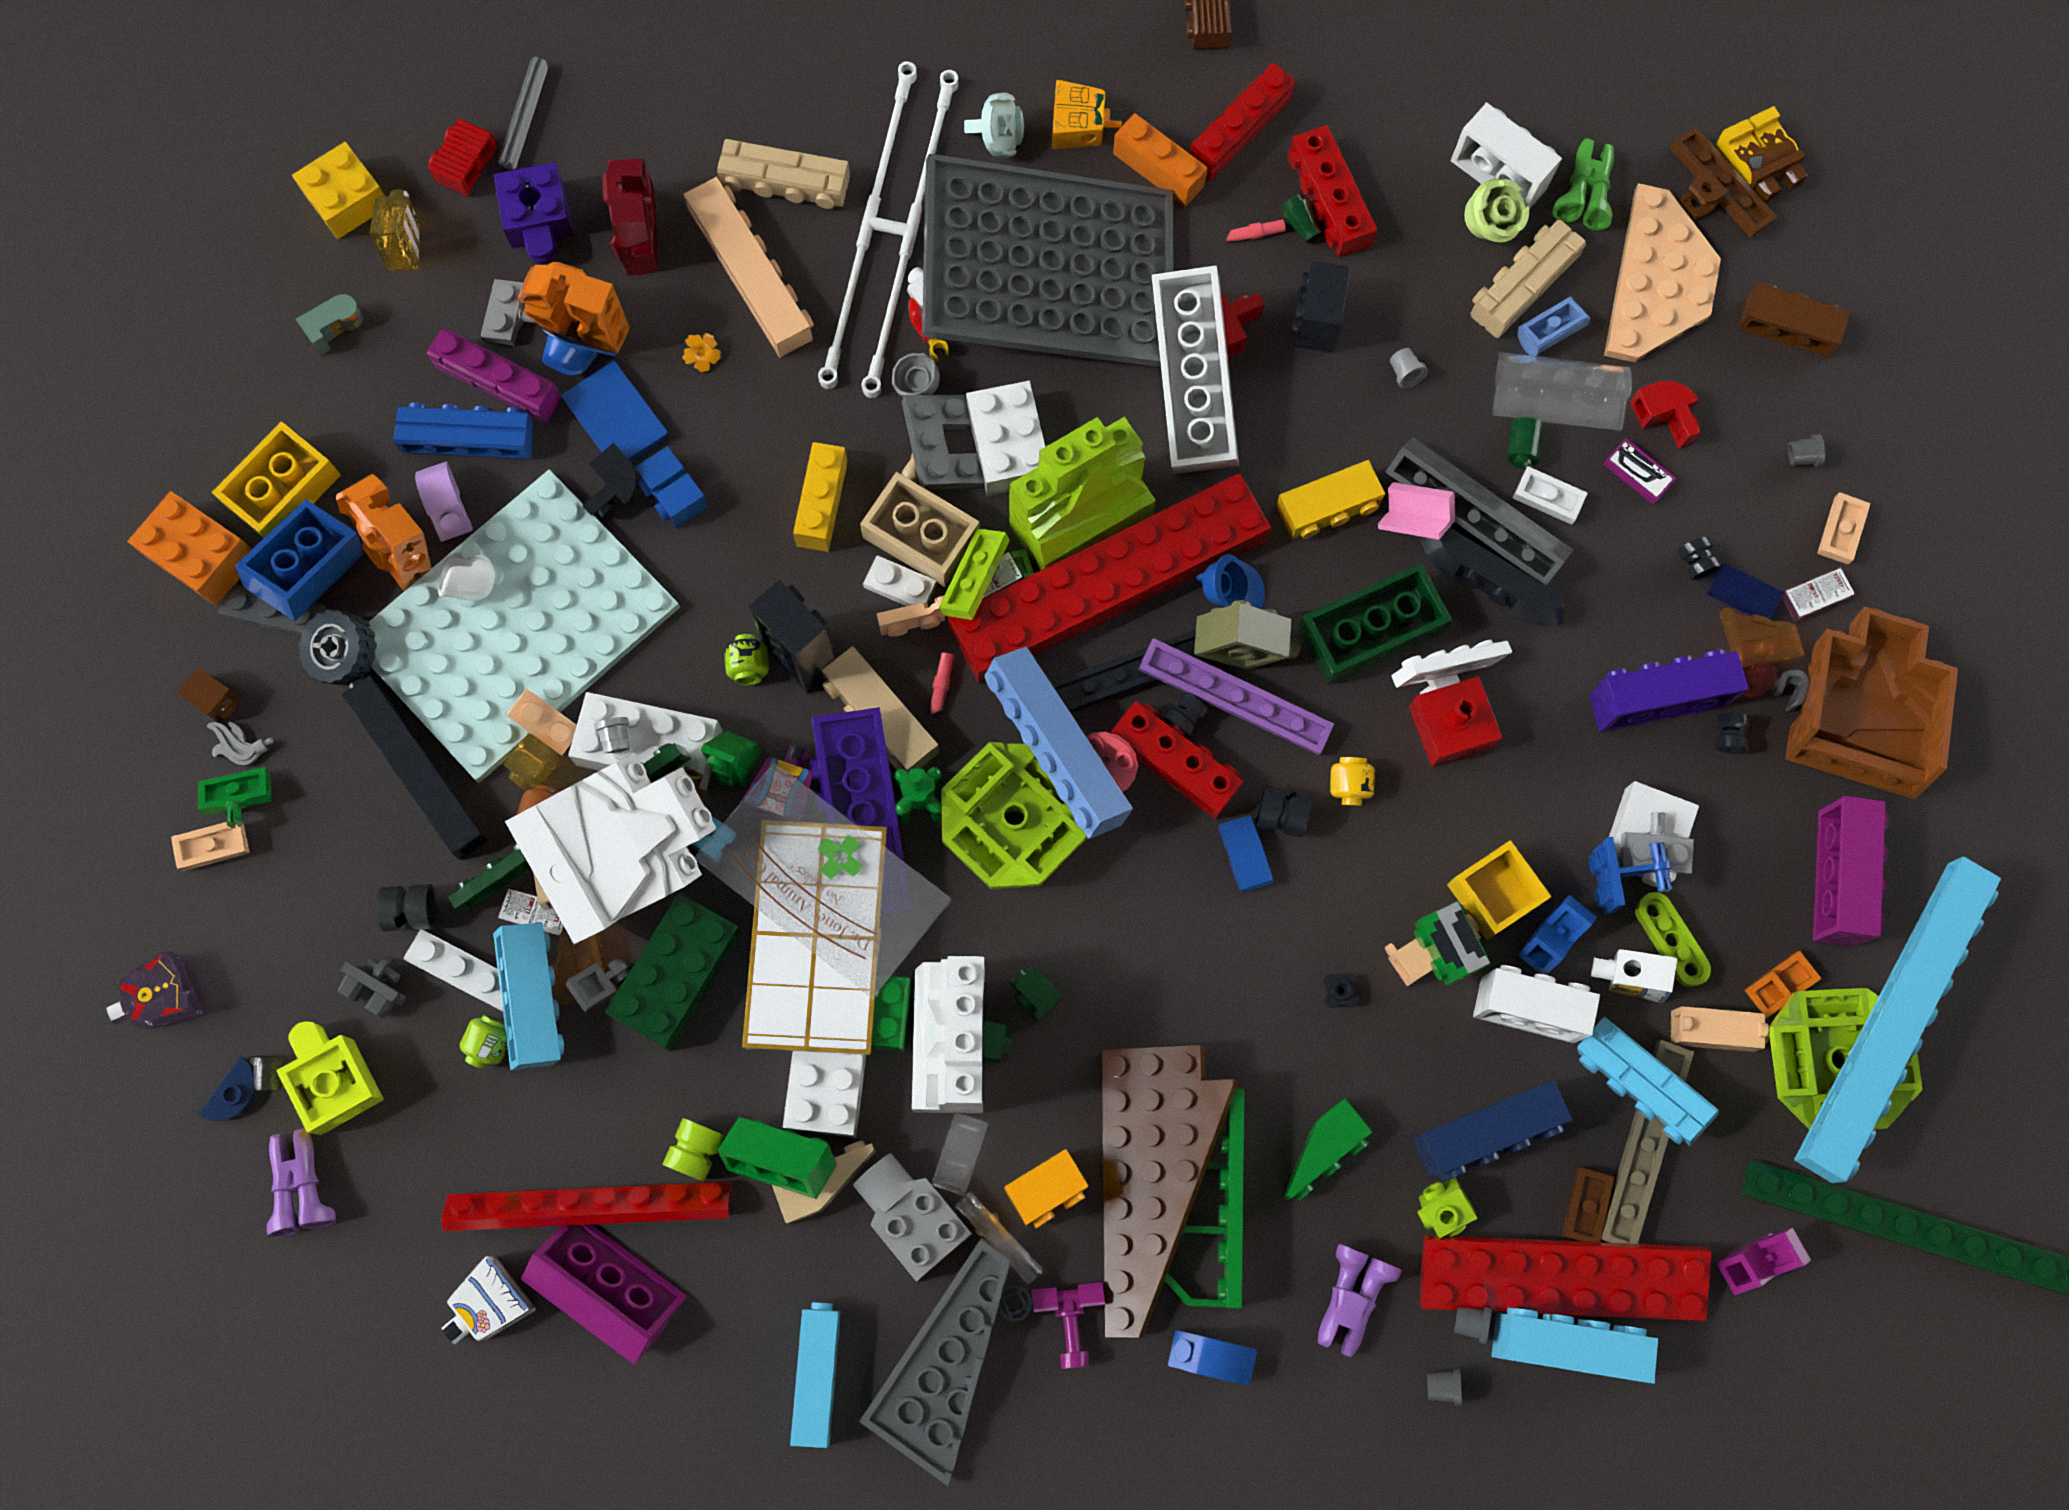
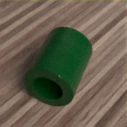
M1520 417L1512 421L1507 460L1512 463L1513 467L1526 469L1527 466L1532 468L1533 465L1539 463L1544 432V423L1531 417Z

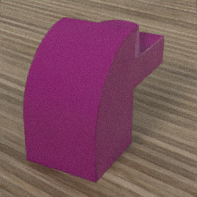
M1789 1228L1775 1234L1771 1232L1756 1238L1730 1252L1716 1263L1733 1294L1737 1295L1761 1287L1776 1275L1802 1267L1810 1262L1811 1259L1794 1229Z

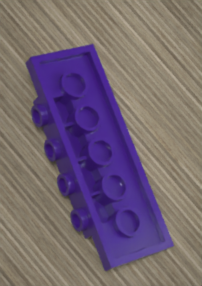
M880 707L812 717L816 759L810 760L813 780L819 779L821 793H815L818 813H825L826 824L887 827L880 915L912 910Z

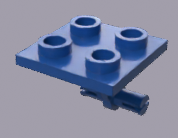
M1613 837L1605 838L1592 850V855H1589V868L1591 874L1596 875L1598 888H1595V902L1598 908H1602L1603 917L1611 916L1625 905L1621 878L1653 872L1655 873L1658 892L1673 890L1669 874L1672 865L1670 861H1667L1664 842L1649 844L1653 864L1624 868L1618 867Z

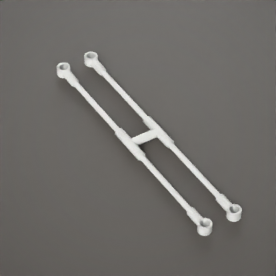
M908 61L901 63L898 67L899 83L895 95L896 104L872 195H869L856 244L858 249L833 345L829 348L825 367L821 368L818 373L819 383L823 388L832 389L837 385L838 376L836 371L841 355L840 346L864 253L869 247L873 230L903 236V241L899 252L900 261L877 352L872 358L868 376L862 381L863 393L869 398H875L881 393L880 378L885 361L883 356L907 261L911 258L923 212L922 202L925 195L926 159L915 202L911 205L907 223L876 217L881 201L879 196L903 103L907 101L910 85L917 78L916 66ZM946 70L940 75L941 91L937 103L938 112L926 158L929 153L935 154L945 112L949 109L953 92L958 88V75L953 70ZM905 71L912 72L909 75L903 74ZM951 79L954 82L946 83L945 81ZM825 375H832L833 379L825 381L823 377ZM872 383L876 384L877 387L869 390L866 388L867 385Z

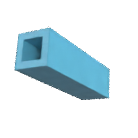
M812 1302L811 1309H802L790 1446L827 1448L830 1446L841 1311H833L832 1303Z

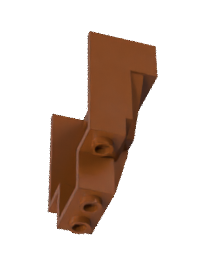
M1864 606L1850 623L1849 635L1842 631H1834L1827 628L1813 645L1812 658L1807 670L1809 686L1802 703L1801 714L1790 726L1785 760L1917 799L1947 769L1958 668L1946 665L1941 661L1925 658L1929 626L1909 618H1902L1885 613L1879 609Z

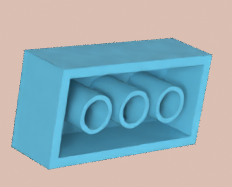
M1507 1308V1314H1496L1491 1357L1655 1383L1658 1338L1646 1337L1647 1329L1614 1325L1613 1331H1610V1323L1578 1319V1325H1574V1317L1544 1313L1542 1319H1537L1538 1311L1519 1308Z

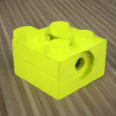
M304 1021L292 1028L289 1033V1042L298 1059L276 1071L307 1133L323 1135L384 1100L354 1039L339 1035L329 1040L324 1028L314 1022Z

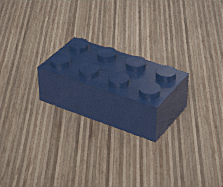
M1552 1080L1411 1139L1428 1178L1439 1175L1442 1181L1467 1172L1468 1169L1465 1164L1470 1162L1472 1167H1476L1500 1158L1499 1150L1503 1149L1504 1154L1530 1146L1533 1144L1530 1137L1534 1136L1536 1141L1559 1134L1565 1131L1562 1124L1571 1121L1572 1117L1555 1080Z

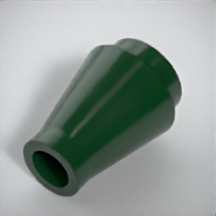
M1302 193L1293 196L1281 206L1284 212L1282 216L1303 237L1306 243L1313 241L1322 234L1311 202Z

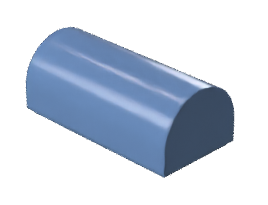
M1570 296L1519 326L1518 338L1520 344L1529 355L1536 356L1587 326L1590 317Z

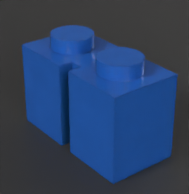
M668 446L635 467L639 475V479L636 481L638 487L646 497L650 495L654 497L657 502L654 508L664 522L670 519L676 529L708 508L705 496L689 474L683 472L685 471L684 467Z

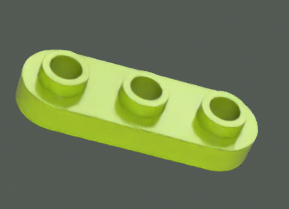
M1652 892L1640 898L1635 907L1636 917L1661 956L1677 958L1675 979L1686 987H1696L1706 982L1711 973L1710 963L1668 897L1658 892ZM1648 906H1652L1656 909V917H1652L1648 914ZM1667 935L1675 939V946L1667 944ZM1686 965L1693 967V976H1689L1685 972Z

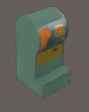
M340 294L296 318V321L318 353L323 355L331 350L327 342L344 333V331L358 329L363 323L364 316L358 304L351 296Z

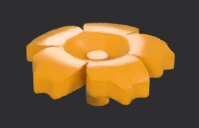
M705 333L702 338L699 334L688 335V338L685 339L686 344L690 348L684 349L682 359H684L685 364L694 363V368L698 369L701 373L709 371L710 363L716 364L721 359V351L714 349L717 343L713 335Z

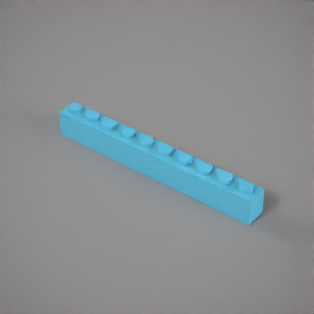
M1964 856L1947 864L1794 1159L1796 1162L1831 1183L1846 1182L1856 1174L1860 1166L1858 1158L1862 1150L1866 1149L1875 1137L1876 1131L1873 1128L1878 1118H1882L1889 1110L1892 1102L1889 1097L1894 1087H1898L1903 1082L1907 1074L1905 1066L1909 1058L1913 1057L1922 1045L1921 1034L1925 1027L1931 1025L1938 1014V1009L1935 1007L1940 997L1945 996L1953 985L1951 976L1955 968L1965 961L1969 952L1966 947L1970 939L1975 937L1983 926L1984 921L1981 917L1985 909L1991 907L1998 897L1999 892L1996 888L2001 880L2000 877Z

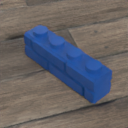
M410 403L409 407L397 408L393 440L401 453L530 459L535 426L529 413L516 407L507 408L506 412L494 411L487 406H475L474 410H461L459 406L444 404L440 409L429 408V406L422 403Z

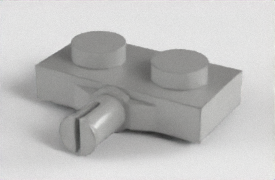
M494 279L480 335L485 343L515 346L518 331L523 323H536L525 314V303L518 300L524 282Z
M1651 812L1650 832L1644 834L1621 833L1619 867L1653 864L1649 844L1664 842L1667 861H1670L1672 865L1669 873L1691 874L1694 839L1678 838L1664 833L1666 813Z

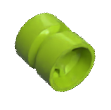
M682 1118L675 1134L678 1143L669 1147L662 1165L705 1182L712 1166L709 1157L718 1153L717 1150L725 1136Z

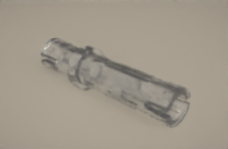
M972 1191L955 1205L977 1228L975 1232L979 1237L983 1235L993 1246L1012 1258L1010 1265L1026 1281L1027 1285L1044 1270L997 1220L999 1216L995 1212L992 1214Z

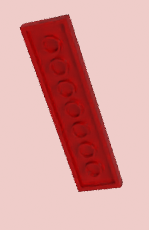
M1423 1235L1419 1304L1422 1309L1458 1310V1306L1484 1310V1307L1492 1308L1491 1312L1507 1313V1308H1519L1538 1311V1314L1706 1321L1711 1251L1708 1247L1460 1236H1443L1439 1238L1436 1235Z

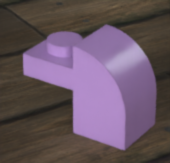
M446 461L417 471L415 481L427 515H430L441 542L473 531L471 522L460 499V490L448 462Z

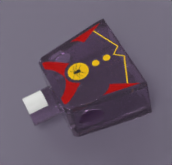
M168 950L161 952L120 979L118 987L123 999L107 1006V1013L114 1024L117 1025L131 1018L135 1027L146 1030L203 1014L181 956Z

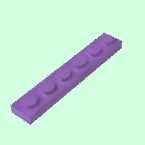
M1154 638L1151 640L1138 668L1143 673L1179 690L1190 693L1198 699L1317 755L1321 754L1334 725L1332 722Z

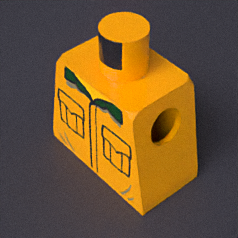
M1056 80L1052 149L1101 145L1103 128L1120 129L1122 127L1123 109L1104 108L1105 91L1103 89Z

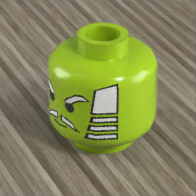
M483 1014L482 1018H474L469 1022L459 1044L460 1050L467 1055L465 1059L467 1063L481 1069H485L486 1064L497 1065L501 1063L508 1049L504 1021Z

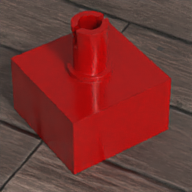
M1479 676L1416 695L1409 705L1431 767L1492 749L1503 738Z

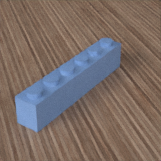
M1024 647L995 657L984 676L987 685L1003 705L1005 714L1016 725L1021 733L1023 742L1034 753L1042 771L1048 775L1054 784L1060 799L1065 801L1074 815L1076 824L1083 829L1088 839L1121 826L1133 810L1132 806L1029 649Z

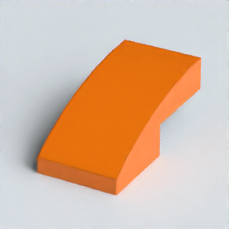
M1796 951L1748 986L1744 991L1759 1011L1765 1014V1018H1768L1780 1010L1794 992L1805 991L1818 982L1821 977L1800 951Z

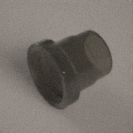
M251 1057L250 1064L254 1065L253 1089L280 1090L282 1081L276 1070L287 1065L288 1057Z

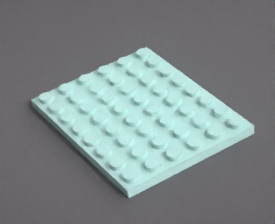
M550 470L540 476L368 622L371 625V630L375 633L376 637L374 638L377 643V649H375L376 658L371 667L478 783L534 736L506 715L526 688L561 712L680 608L677 601L595 516L592 517L582 507L583 504ZM480 554L486 556L492 562L495 570V581L491 593L486 598L472 601L441 597L439 595V579L447 558L468 559L473 555Z

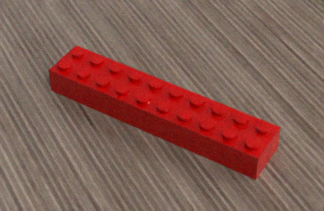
M1238 473L982 599L973 620L948 616L949 630L978 684L986 681L984 676L995 657L1027 647L1032 656L1035 657L1204 573L1209 565L1218 562L1224 555L1230 554L1236 557L1266 542L1271 526L1242 476Z

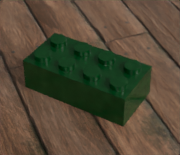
M1419 563L1304 615L1298 630L1324 680L1329 685L1444 633L1452 619L1422 563Z
M678 893L605 1013L671 1052L743 932L737 925L683 894Z

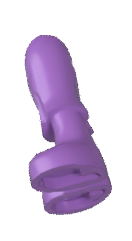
M305 1128L297 1129L293 1133L296 1159L290 1160L288 1144L282 1133L270 1137L269 1157L273 1173L271 1192L274 1193V1210L267 1223L268 1237L288 1236L300 1232V1227L315 1229L330 1226L337 1222L335 1211L330 1207L322 1205L319 1200L316 1187L319 1180L316 1177L314 1168L313 1140ZM297 1192L299 1195V1218L294 1210L292 1193Z
M1339 1244L1336 1250V1258L1341 1266L1336 1286L1332 1287V1299L1319 1328L1318 1344L1328 1348L1336 1335L1339 1324L1345 1326L1348 1330L1344 1337L1341 1354L1352 1358L1362 1342L1368 1318L1372 1310L1377 1306L1374 1302L1379 1291L1385 1283L1396 1282L1402 1270L1370 1257L1360 1292L1353 1291L1356 1280L1369 1256Z

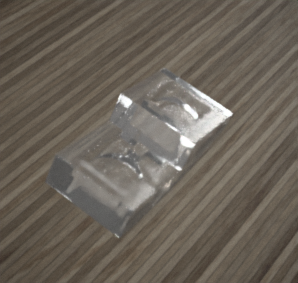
M955 1112L932 1181L933 1186L963 1196L966 1195L988 1127L987 1122Z

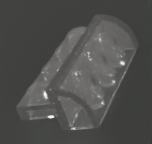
M1499 352L1495 378L1497 386L1492 416L1507 418L1531 417L1542 422L1622 431L1627 398L1631 397V370L1629 367Z

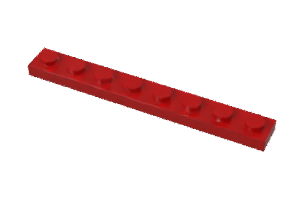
M731 1182L447 1194L441 1224L443 1231L723 1219L730 1218L732 1187Z

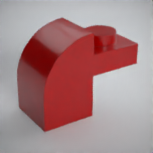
M1259 293L1251 297L1248 295L1239 297L1232 305H1230L1226 295L1221 296L1228 357L1245 349L1247 335L1242 325L1259 319L1262 316L1265 303Z
M1674 381L1656 382L1639 388L1630 400V404L1642 429L1666 422L1679 449L1690 446L1701 433L1699 420L1695 414L1691 413L1699 399L1691 389L1681 383Z

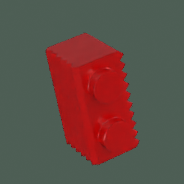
M458 118L454 126H450L447 129L441 148L431 155L428 169L436 183L467 197L496 151L498 144L492 132Z

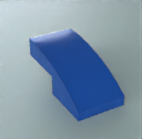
M1251 816L1219 824V834L1229 856L1230 868L1240 892L1243 893L1273 884L1271 871Z

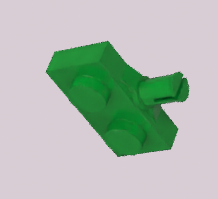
M266 767L198 781V810L203 816L226 811L227 826L230 828H236V825L238 827L242 826L243 808L271 802V774Z

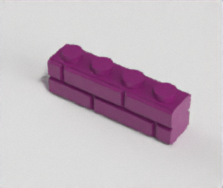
M444 327L439 331L428 348L427 355L432 360L435 368L474 388L477 387L478 390L512 407L523 409L526 413L533 415L535 419L543 423L548 422L561 401L562 397L559 391H557L555 383Z

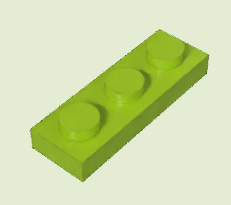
M976 529L939 606L943 616L973 620L1010 541L1006 532Z

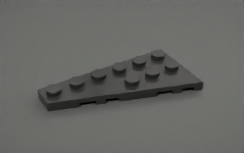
M983 1238L980 1239L859 1421L947 1486H949L1012 1260V1258Z

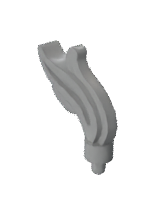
M211 722L207 725L209 729L216 733L220 744L213 747L212 755L216 758L224 755L230 761L240 766L252 765L261 754L269 750L268 746L274 743V739L270 737L266 740L259 739L253 744H249L245 740L243 730L232 722H228L232 729L216 722Z

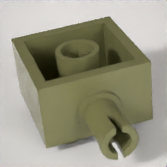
M1234 601L1230 606L1213 608L1211 612L1197 616L1194 655L1240 669L1248 670L1285 658L1295 659L1299 655L1301 644L1299 640L1290 638V618L1278 615V611L1273 609L1253 607L1252 603L1248 601Z

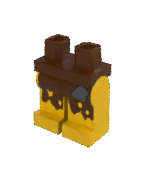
M1775 106L1750 117L1749 121L1746 119L1723 130L1714 146L1765 203L1775 199L1782 192L1783 189L1778 181L1783 180L1789 190H1794L1803 185L1808 177L1801 166L1806 156L1801 149L1798 150L1795 141L1788 137L1778 122L1780 114Z

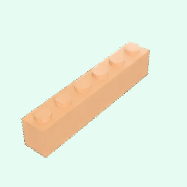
M715 177L684 193L688 211L779 358L812 341L810 328L814 324L810 315L805 309L800 311L795 302L798 301V298L790 284L785 286L781 281L780 277L783 275L774 259L769 261L766 257L765 252H767L763 240L758 234L753 236L749 229L752 227L750 220L744 210L738 212L734 205L736 199L729 186L723 187L718 178Z

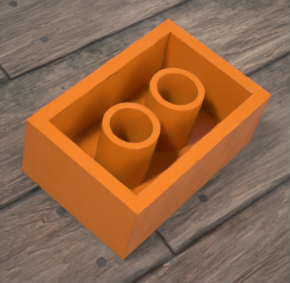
M172 491L166 495L127 541L146 558L214 606L221 602L240 579L235 565L252 550L239 537Z

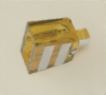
M394 189L390 192V196L375 199L370 235L387 271L418 270L419 221L409 199V194L404 190Z

